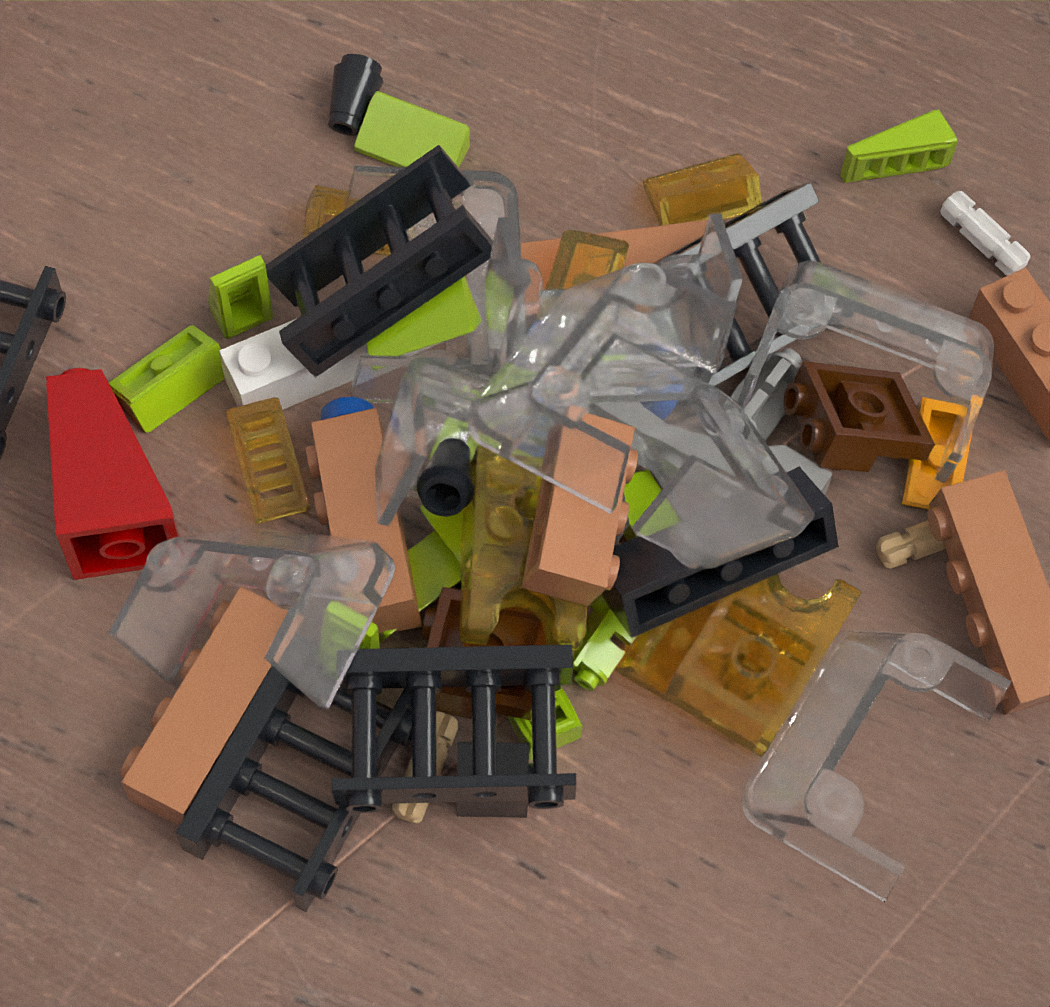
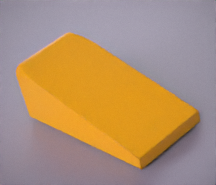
M922 397L918 404V411L935 446L926 461L909 459L901 505L928 510L930 509L929 503L941 488L963 482L977 408Z

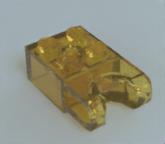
M479 445L475 450L471 460L474 494L470 504L463 509L460 640L464 643L486 645L489 641V635L494 631L499 621V611L510 607H521L533 612L542 622L545 645H572V653L575 655L585 636L587 606L521 588L547 454Z
M778 573L722 598L677 668L663 698L763 758L860 597L861 590L842 579H836L832 587L822 597L806 600L792 595L782 585Z

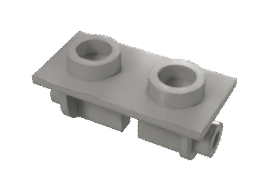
M784 348L782 352H774L773 355L770 354L757 361L707 426L706 430L726 444L762 447L786 414L783 403L784 393L787 386L794 381L800 369L799 364L802 361L800 355L793 349Z

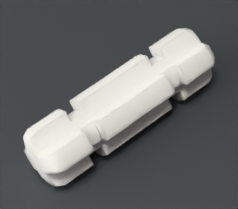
M956 191L945 200L940 210L941 215L954 227L958 226V224L962 226L959 232L988 259L995 257L998 260L995 265L1005 275L1008 276L1026 267L1031 257L1030 253L1017 241L1011 244L1008 241L1011 235L981 208L977 210L972 208L976 203L964 192Z

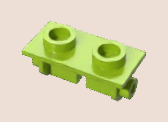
M602 593L589 605L593 611L583 626L581 624L575 625L566 634V642L560 644L572 645L573 669L578 672L574 680L588 691H594L597 685L604 686L625 655L623 650L610 641L612 635L614 634L627 646L631 645L636 637L631 638L603 599Z

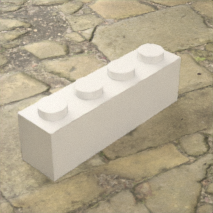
M294 320L221 349L219 353L225 381L248 425L443 342L372 364L367 344H364L316 378L282 344L279 331Z

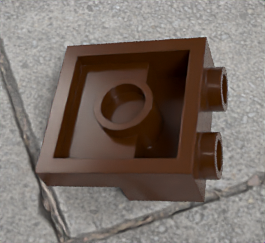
M803 361L794 381L785 390L784 410L788 415L797 416L801 425L799 435L801 449L804 452L813 453L820 468H829L836 471L869 472L877 456H884L890 459L903 458L926 461L935 446L900 372Z
M442 587L437 608L428 606L422 628V640L428 641L426 648L549 645L555 620V608ZM525 685L501 686V691L495 693L496 714L531 720V692L525 690ZM442 687V691L436 694V711L472 719V693L467 692L465 687Z

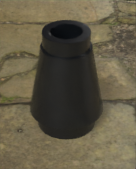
M345 54L342 57L341 63L334 66L330 119L328 122V126L333 131L350 136L358 134L374 93L380 90L384 82L380 76L382 67L377 61L360 54Z
M447 438L441 441L418 478L416 485L417 494L423 506L432 514L443 517L456 515L467 507L473 499L474 486L470 449L460 439Z

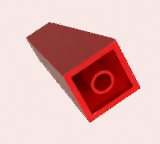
M72 368L64 371L61 375L47 376L46 387L55 530L73 580L186 563L172 507L102 369Z

